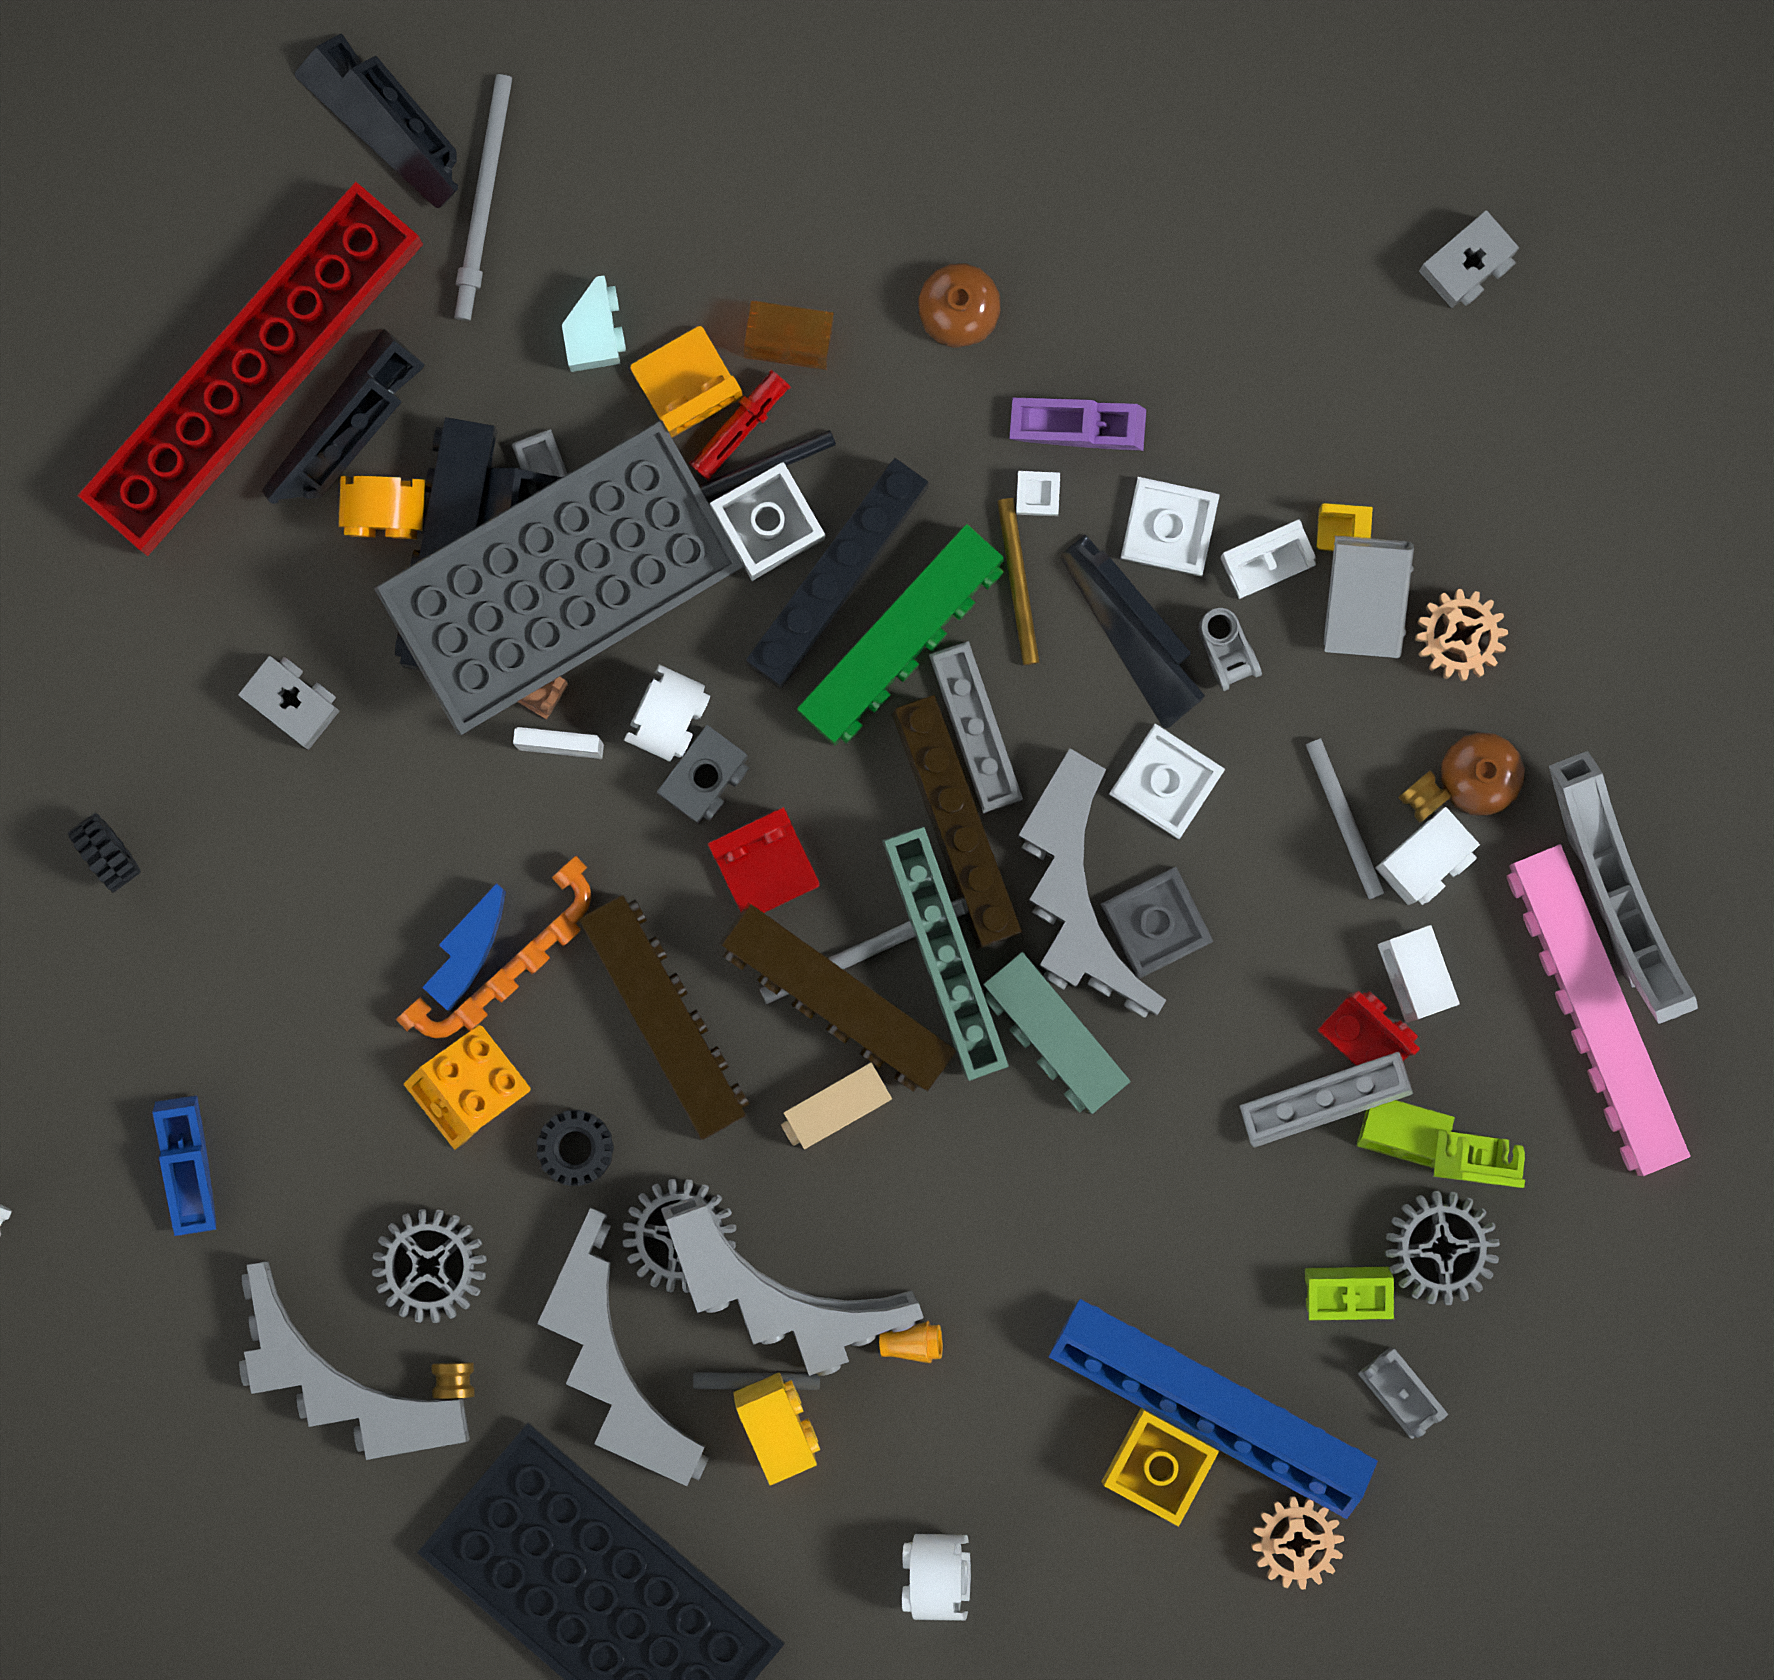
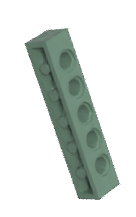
M920 826L883 839L882 843L951 1039L957 1050L956 1053L965 1078L970 1081L1009 1067L925 827Z

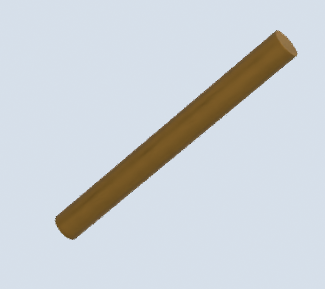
M1014 498L1001 499L997 501L1022 662L1023 665L1039 663Z

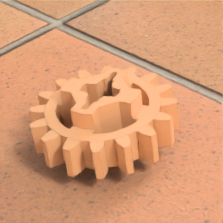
M1458 589L1455 592L1454 600H1450L1449 596L1443 593L1439 596L1440 607L1431 602L1425 607L1431 617H1420L1417 623L1421 627L1426 628L1425 632L1415 636V641L1426 643V647L1419 655L1420 657L1431 655L1434 660L1431 662L1429 669L1433 671L1441 665L1445 668L1443 675L1445 679L1450 678L1453 672L1457 671L1460 680L1466 681L1469 670H1472L1479 678L1484 675L1483 663L1492 668L1498 663L1492 655L1493 652H1505L1506 647L1498 643V638L1506 636L1508 630L1497 627V623L1504 618L1503 613L1491 614L1490 609L1494 604L1493 600L1487 601L1484 605L1478 602L1480 592L1475 591L1469 599H1465L1463 590ZM1458 608L1470 609L1481 617L1473 619L1464 616L1461 609ZM1442 615L1445 629L1441 636L1434 639L1435 625ZM1456 625L1461 630L1478 628L1466 639L1467 645L1462 640L1456 642L1453 640L1445 643L1457 631ZM1488 631V645L1481 655L1478 642L1480 636ZM1449 651L1458 654L1465 663L1452 661L1442 653Z
M1290 1496L1289 1507L1284 1508L1278 1501L1273 1502L1276 1513L1271 1516L1262 1511L1260 1515L1266 1522L1265 1526L1253 1527L1252 1530L1258 1536H1261L1260 1542L1251 1544L1252 1550L1263 1552V1556L1256 1561L1259 1567L1270 1565L1271 1568L1267 1573V1577L1273 1580L1279 1574L1282 1575V1586L1285 1588L1289 1587L1292 1579L1297 1580L1301 1590L1306 1589L1308 1578H1312L1320 1585L1322 1583L1321 1571L1325 1570L1331 1574L1335 1572V1569L1329 1563L1331 1558L1342 1559L1343 1556L1341 1552L1334 1549L1335 1544L1344 1541L1343 1535L1333 1534L1332 1532L1340 1524L1338 1519L1334 1518L1326 1521L1325 1516L1329 1509L1321 1506L1317 1511L1313 1510L1314 1503L1308 1498L1303 1506L1298 1505L1295 1496ZM1303 1515L1315 1519L1324 1532H1311L1305 1527ZM1287 1517V1526L1277 1536H1271L1276 1524ZM1295 1532H1299L1303 1538L1312 1541L1302 1545L1301 1553L1296 1554L1292 1547L1284 1545L1287 1541L1294 1539ZM1325 1548L1320 1560L1309 1568L1311 1556L1316 1550ZM1284 1553L1291 1560L1292 1570L1280 1566L1274 1560L1272 1554Z

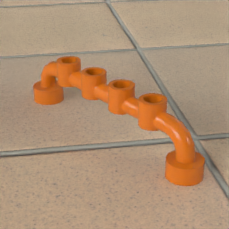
M574 856L551 877L562 890L568 885L572 887L575 894L574 902L482 987L462 1003L449 1017L440 1022L432 1021L426 1016L431 1008L419 997L396 1018L397 1022L406 1031L414 1027L423 1035L436 1039L448 1037L463 1026L471 1031L488 1015L483 1007L494 997L502 1003L519 987L514 981L517 976L525 969L531 975L534 974L550 959L545 952L556 941L564 946L581 931V928L576 923L589 909L592 898L590 885L581 874L587 868L586 865L577 856Z

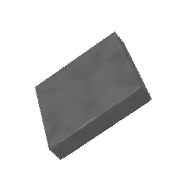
M1177 867L1100 904L1138 979L1214 942Z

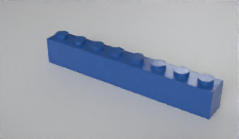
M1079 1299L1067 1318L1049 1354V1358L1345 1519H1348L1363 1498L1378 1461L1366 1455L1358 1448L1342 1442L1326 1433L1323 1429L1309 1424L1289 1413L1286 1409L1274 1405L1252 1393L1249 1389L1219 1375L1211 1368L1195 1362L1177 1352L1174 1348L1162 1344L1140 1332L1137 1328L1127 1325L1105 1313L1099 1307L1093 1306L1082 1299Z

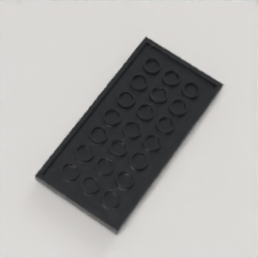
M529 1422L417 1552L564 1680H755L785 1645L782 1639Z

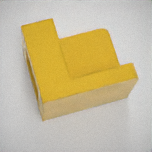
M1323 503L1319 508L1317 549L1334 551L1335 535L1371 538L1373 507Z

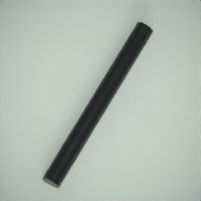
M828 430L698 486L707 500L745 484L782 462L788 466L836 446L831 431Z

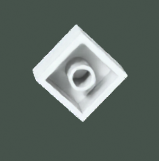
M784 462L710 503L713 513L752 581L825 540V533Z
M1445 807L1434 814L1376 866L1375 869L1407 905L1417 901L1423 905L1428 903L1445 887L1441 881L1442 878L1448 873L1453 877L1457 874L1459 875L1477 859L1472 851L1480 844Z

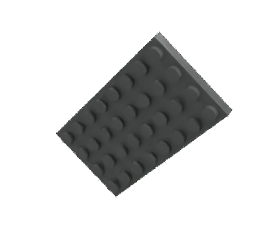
M661 420L375 586L374 590L457 735H462L744 566Z

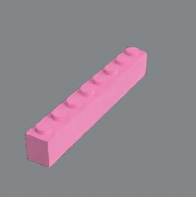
M1561 844L1509 865L1512 872L1507 875L1509 886L1515 898L1521 896L1528 910L1527 913L1523 914L1524 922L1532 937L1538 935L1544 949L1543 952L1539 953L1541 963L1548 976L1554 974L1560 990L1555 992L1556 999L1563 1014L1567 1015L1570 1013L1576 1026V1029L1571 1031L1574 1043L1580 1054L1586 1052L1593 1067L1587 1070L1589 1079L1596 1093L1603 1091L1609 1107L1604 1109V1114L1613 1132L1619 1130L1625 1146L1620 1148V1153L1629 1171L1635 1169L1637 1176H1645L1691 1157Z

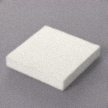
M1138 477L1120 560L1202 577L1220 494Z
M1154 724L1109 795L1179 840L1225 769L1157 724Z
M517 727L514 731L513 744L522 751L602 759L604 744L597 735Z

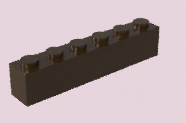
M935 695L894 709L891 714L957 895L963 905L977 949L1018 935L1022 932Z
M621 895L580 918V923L701 1140L704 1141L745 1118L747 1115L743 1108L750 1105L738 1082L730 1086L722 1071L728 1069L729 1066L718 1046L710 1049L702 1034L709 1030L698 1010L695 1009L689 1012L683 1002L682 997L688 995V992L678 974L674 973L669 976L661 961L668 958L658 938L654 936L648 939L641 924L645 923L647 919L636 899L628 903L625 896Z
M749 902L719 943L727 949L723 954L725 959L742 971L748 964L760 972L761 975L757 979L759 983L776 995H778L781 989L795 997L791 1005L808 1018L812 1019L817 1013L830 1023L826 1027L828 1032L845 1044L850 1037L864 1047L859 1054L879 1068L886 1062L898 1070L894 1078L913 1092H915L918 1086L928 1092L957 1051Z

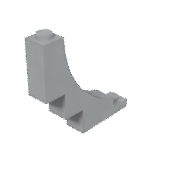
M592 1207L585 1218L537 1324L583 1345L566 1384L612 1405L594 1444L687 1486L691 1477L699 1481L709 1457L702 1453L706 1445L686 1435L665 1419L642 1394L625 1366L612 1329L609 1309L611 1262L591 1253L593 1246L601 1249L611 1226L604 1223L608 1214Z

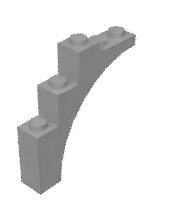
M1069 749L1018 835V838L1024 841L1021 848L1042 861L1046 855L1053 858V861L1028 901L1035 906L1032 913L1054 925L1057 919L1064 923L1039 967L1046 970L1043 977L1047 981L1063 990L1067 984L1076 987L1083 974L1091 977L1087 984L1100 993L1109 997L1111 992L1114 991L1127 999L1123 1006L1143 1018H1146L1149 1012L1156 1016L1159 1014L1166 999L1142 983L1117 957L1099 927L1088 897L1083 866L1084 834L1092 799L1106 769L1076 751Z
M1588 751L1549 765L1568 842L1584 867L1592 902L1608 927L1616 962L1630 986L1637 988L1658 1024L1698 1009L1695 995L1671 954L1643 893L1623 841L1603 773Z
M701 1194L661 1208L697 1313L704 1310L707 1313L723 1310L729 1306V1301L737 1299L753 1345L759 1342L762 1344L778 1342L785 1337V1333L793 1331L803 1364L809 1376L813 1374L818 1376L832 1374L840 1369L841 1364L849 1362L844 1346L868 1344L875 1339V1335L889 1330L892 1332L907 1330L915 1325V1321L924 1318L913 1291L881 1299L847 1301L816 1297L780 1284L755 1269L732 1248L715 1225Z
M269 1262L247 1265L248 1274L242 1275V1286L246 1300H253L255 1315L249 1316L251 1337L253 1341L259 1340L261 1347L260 1349L244 1352L245 1360L239 1361L243 1386L250 1385L251 1394L301 1385L303 1393L296 1395L297 1407L300 1418H307L308 1427L359 1418L360 1426L354 1427V1438L357 1451H364L366 1460L458 1444L470 1440L463 1398L429 1401L397 1397L366 1387L337 1371L310 1347L292 1324L277 1294Z

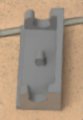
M1389 1347L1357 1373L1411 1439L1421 1437L1432 1424L1440 1422L1449 1415L1395 1348Z

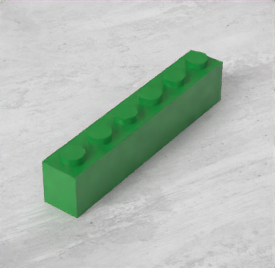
M966 524L797 708V713L832 745L835 746L840 740L847 744L863 727L858 720L865 712L870 709L876 713L889 699L891 694L887 691V688L897 678L904 682L919 666L915 658L925 647L930 651L934 650L948 633L943 627L953 616L960 621L976 603L971 598L981 586L988 590L1001 577L1004 571L999 566L1003 563L1004 557Z

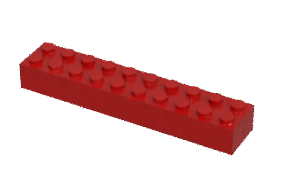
M355 181L77 496L140 551L149 556L423 246L419 235Z

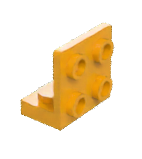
M702 326L692 329L633 363L630 367L660 421H663L672 438L743 397L739 384L734 376H731Z
M481 1025L475 1027L422 1065L404 1083V1086L454 1150L467 1142L481 1127L527 1095L531 1090L527 1082Z

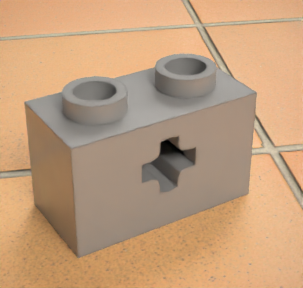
M1486 210L1427 260L1419 272L1451 309L1460 301L1467 306L1484 291V288L1480 285L1492 274L1496 279H1499L1516 264L1511 257L1515 255L1519 247ZM1477 256L1481 260L1477 268L1473 266L1467 270L1463 266L1466 259Z
M269 656L238 695L309 750L339 713V710L332 705L336 697L317 682L310 688L301 681L299 677L303 671L285 656L279 662ZM299 690L297 698L302 702L296 709L290 705L284 709L287 702L282 696L286 691L295 694Z

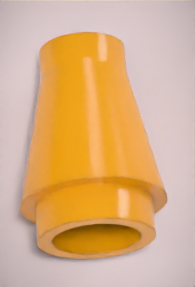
M927 1321L915 1324L901 1332L886 1331L881 1333L879 1337L881 1357H896L931 1363L932 1359H941L943 1342L940 1325H930V1322Z

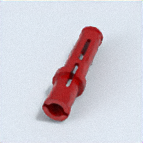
M770 370L768 375L748 397L743 396L739 400L741 404L739 408L688 464L709 481L712 475L737 449L759 422L764 424L769 418L766 414L791 386L777 373Z

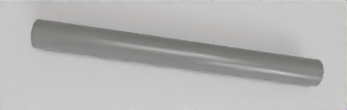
M1321 738L1306 744L1307 750L1368 899L1382 895L1384 891Z

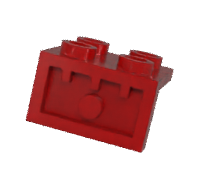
M784 807L708 843L740 912L749 902L763 913H766L818 888L820 885Z
M1359 991L1350 993L1317 1029L1322 1036L1355 1066L1396 1052L1401 1054L1404 1061L1408 1056H1413L1420 1050L1414 1043L1418 1038L1416 1033L1401 1020L1393 1023L1383 1014L1387 1007L1370 991L1363 994Z

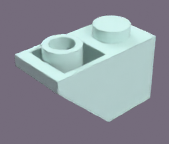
M598 276L593 280L562 324L568 365L571 372L620 364L618 352L626 351L622 326L614 328L612 317L613 311H619L615 286L607 287L605 276Z

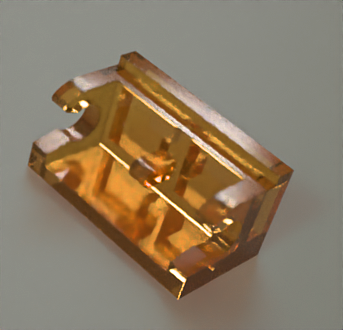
M751 301L744 342V358L826 370L834 313Z

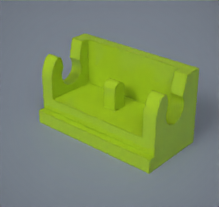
M1394 1100L1366 1110L1356 1146L1434 1168L1439 1130L1451 1132L1455 1117Z
M1439 1130L1433 1177L1524 1188L1525 1180L1522 1178L1525 1151L1522 1145H1514L1512 1151L1513 1159L1509 1164L1507 1159L1509 1140Z
M1389 1267L1305 1268V1282L1307 1285V1298H1305L1309 1320L1394 1319V1277Z

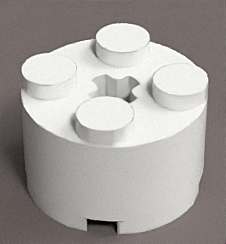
M659 664L655 674L662 677L660 681L653 679L652 683H649L630 726L637 728L636 734L628 732L624 741L667 761H671L673 756L683 757L693 736L692 733L686 731L692 718L696 720L701 718L710 695L703 692L705 685Z
M915 1534L913 1542L904 1543L903 1568L910 1569V1585L903 1586L902 1609L903 1612H911L914 1620L965 1621L967 1619L968 1611H960L961 1601H969L970 1553L961 1551V1544L969 1543L967 1535Z

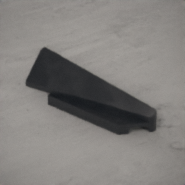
M342 33L316 46L295 72L296 78L435 208L438 209L444 206L458 190V184L452 180V168L457 162V153L453 145L376 55L361 62Z
M383 329L264 486L262 492L267 500L275 504L280 499L296 497L313 499L323 497L401 404L402 401L394 393L420 372L425 364L390 332Z
M1085 534L1061 555V560L1159 722L1164 728H1169L1205 697L1202 691L1179 666L1190 656L1191 652L1114 561L1103 550L1100 552Z

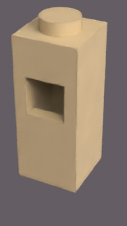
M869 1063L785 1111L784 1115L787 1121L782 1123L781 1126L792 1146L801 1143L805 1150L891 1101L892 1098L873 1064Z

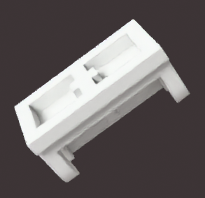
M1300 519L1226 551L1220 557L1238 599L1251 595L1316 565L1314 561L1316 559Z
M1431 925L1377 944L1406 1023L1460 1004Z

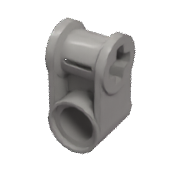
M1225 608L1212 609L1205 614L1199 622V636L1209 656V663L1223 692L1229 690L1230 684L1253 675L1256 678L1261 676L1262 672L1251 645L1246 640L1235 614ZM1219 616L1228 622L1230 630L1226 638L1216 639L1208 632V622L1212 617ZM1243 662L1242 666L1230 671L1227 670V667Z

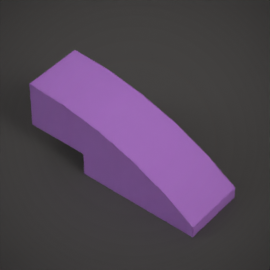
M1013 398L1009 439L1061 446L1143 451L1146 409L1138 404L1097 403L1094 400Z

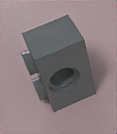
M706 725L658 789L657 793L698 825L703 818L711 821L725 802L719 798L729 784L736 788L750 769L744 764L749 757L744 751ZM703 766L713 767L718 772V780L711 788L704 789L695 784V773Z

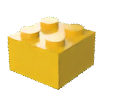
M780 1372L733 1392L736 1410L770 1486L817 1466L814 1453L820 1451L818 1439L809 1418L803 1421L800 1420L798 1414L804 1411L792 1380L784 1383Z
M1141 1408L1101 1482L1110 1490L1179 1527L1219 1451L1206 1442Z

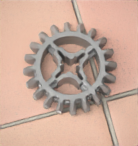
M670 1179L668 1181L670 1193L664 1194L661 1186L655 1184L652 1186L653 1192L657 1197L655 1200L651 1201L644 1193L638 1196L640 1202L646 1206L643 1212L636 1207H630L628 1212L632 1216L639 1218L637 1225L624 1223V1230L635 1231V1239L624 1240L623 1246H637L638 1253L630 1255L627 1259L629 1263H635L640 1259L643 1260L645 1265L638 1270L637 1275L639 1277L645 1276L650 1269L656 1273L651 1279V1286L657 1287L662 1277L668 1279L666 1291L673 1292L676 1280H682L683 1291L688 1293L689 1289L683 1271H680L681 1266L678 1257L675 1258L676 1251L672 1239L668 1238V1235L658 1233V1230L668 1232L667 1226L647 1224L650 1216L657 1208L667 1202L674 1200L681 1202L701 1194L715 1225L723 1235L724 1233L735 1232L736 1225L729 1224L723 1226L721 1219L729 1217L732 1211L730 1208L724 1209L719 1213L715 1210L714 1207L723 1199L719 1194L714 1196L710 1202L704 1199L708 1193L709 1186L702 1185L696 1195L691 1193L693 1180L687 1179L684 1184V1192H677L676 1180ZM645 1236L662 1240L667 1244L669 1248L668 1268L661 1266L652 1258L646 1246ZM727 1240L732 1248L735 1249L736 1242Z
M1433 1191L1431 1196L1432 1205L1428 1206L1424 1196L1419 1195L1415 1198L1419 1207L1418 1211L1415 1212L1408 1204H1404L1401 1207L1403 1213L1409 1217L1406 1222L1397 1217H1393L1391 1220L1394 1226L1401 1228V1232L1399 1235L1394 1233L1386 1234V1240L1398 1242L1397 1249L1386 1250L1385 1256L1390 1258L1399 1257L1400 1263L1389 1267V1270L1392 1274L1404 1270L1406 1275L1399 1280L1398 1285L1401 1288H1405L1412 1281L1416 1283L1411 1292V1296L1416 1299L1422 1295L1424 1289H1427L1426 1298L1429 1304H1435L1438 1292H1442V1300L1445 1305H1452V1291L1457 1292L1461 1301H1466L1469 1299L1465 1286L1469 1284L1476 1292H1480L1483 1289L1481 1283L1475 1279L1478 1274L1487 1279L1493 1277V1273L1483 1268L1485 1261L1490 1263H1498L1499 1261L1498 1256L1487 1254V1247H1497L1500 1245L1499 1239L1485 1238V1233L1493 1231L1495 1224L1489 1222L1480 1226L1478 1221L1486 1215V1211L1480 1208L1471 1215L1469 1213L1473 1205L1471 1198H1466L1461 1206L1457 1207V1193L1450 1192L1447 1196L1446 1204H1442L1441 1193ZM1445 1212L1462 1219L1470 1228L1474 1238L1457 1239L1453 1237L1449 1231L1448 1223H1446ZM1432 1215L1433 1223L1431 1224L1429 1238L1425 1242L1409 1245L1410 1236L1416 1225L1427 1216ZM1441 1235L1444 1242L1453 1245H1463L1461 1248H1452L1451 1253L1446 1252L1448 1257L1443 1261L1440 1254L1431 1251H1421L1423 1248H1432L1433 1243L1438 1244L1436 1239L1441 1237ZM1475 1251L1474 1260L1467 1272L1460 1278L1452 1281L1451 1273H1453L1455 1258L1462 1253ZM1410 1258H1430L1435 1264L1436 1273L1439 1275V1283H1433L1423 1278L1413 1267Z
M421 1209L418 1213L419 1223L415 1224L413 1217L407 1213L402 1216L406 1229L402 1230L399 1225L391 1223L388 1228L396 1236L395 1239L392 1241L388 1237L381 1236L378 1240L382 1246L388 1248L387 1254L382 1252L373 1253V1259L385 1261V1268L374 1269L372 1275L374 1277L386 1275L387 1282L380 1284L376 1289L378 1293L386 1292L389 1289L393 1291L394 1294L386 1301L388 1307L394 1306L399 1300L404 1302L399 1311V1315L402 1317H406L413 1307L416 1308L415 1321L419 1323L423 1322L426 1310H430L433 1323L440 1322L441 1308H444L450 1319L457 1316L453 1306L454 1302H457L462 1308L468 1309L471 1304L463 1294L467 1291L471 1295L478 1296L481 1292L477 1286L470 1283L472 1278L477 1280H484L486 1278L485 1272L474 1271V1264L486 1262V1256L479 1255L473 1257L472 1249L479 1248L482 1245L481 1239L473 1240L470 1243L466 1241L465 1237L473 1231L471 1225L463 1227L460 1232L455 1230L460 1220V1217L457 1215H453L446 1225L443 1224V1210H436L433 1222H429L427 1210ZM424 1230H431L443 1233L449 1239L434 1251L426 1250L419 1243L417 1244L411 1236ZM402 1246L411 1258L413 1268L409 1276L405 1278L406 1280L400 1284L396 1273V1258ZM457 1248L460 1249L464 1264L463 1275L458 1286L452 1281L446 1269L447 1260ZM445 1250V1253L438 1259L440 1265L435 1266L440 1268L439 1276L429 1273L420 1276L414 1281L421 1273L419 1266H423L419 1264L420 1256L429 1259L439 1256ZM429 1281L442 1288L448 1296L439 1301H424L413 1297L410 1293L423 1282Z

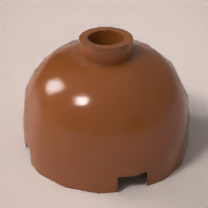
M967 263L949 264L934 271L924 282L918 297L919 317L925 331L938 343L952 348L970 346L984 341L995 329L1001 312L1000 294L994 281L982 269Z
M1477 732L1464 736L1448 749L1441 762L1442 788L1447 789L1451 794L1450 802L1456 808L1469 815L1488 816L1501 812L1517 799L1524 785L1525 768L1520 753L1510 741L1495 733Z

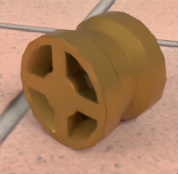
M1428 771L1398 798L1403 804H1410L1415 810L1414 817L1420 823L1451 797V794L1447 789H1440L1435 783V775Z
M474 1363L432 1364V1373L436 1376V1386L432 1390V1398L475 1397L474 1387L470 1384V1375L474 1372Z

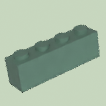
M1023 952L983 985L987 990V993L984 995L986 1003L997 1016L1003 1012L1008 1015L1015 1024L1009 1029L1025 1049L1030 1044L1034 1046L1042 1056L1036 1061L1037 1064L1052 1081L1058 1076L1069 1088L1064 1093V1096L1079 1113L1086 1108L1090 1114H1093L1131 1082Z

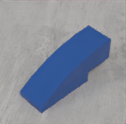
M498 884L482 898L439 944L451 957L422 988L447 1011H451L468 991L483 967L494 943L502 917L506 891Z
M197 1095L157 1101L153 1108V1117L160 1148L159 1161L174 1236L216 1230L212 1184Z

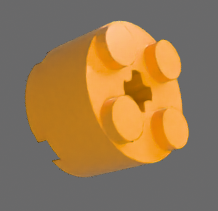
M341 476L339 527L344 528V535H349L350 537L375 538L376 530H385V537L417 539V531H423L425 480L412 479L411 487V481H401V478L354 476L353 479L348 476Z

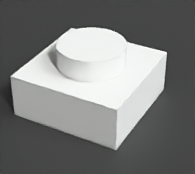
M1018 471L1016 515L1058 516L1060 473Z

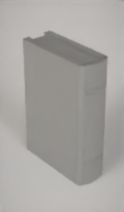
M1335 535L1323 641L1325 652L1399 658L1401 656L1403 637L1406 635L1404 628L1411 572L1414 570L1412 566L1414 545L1411 542Z

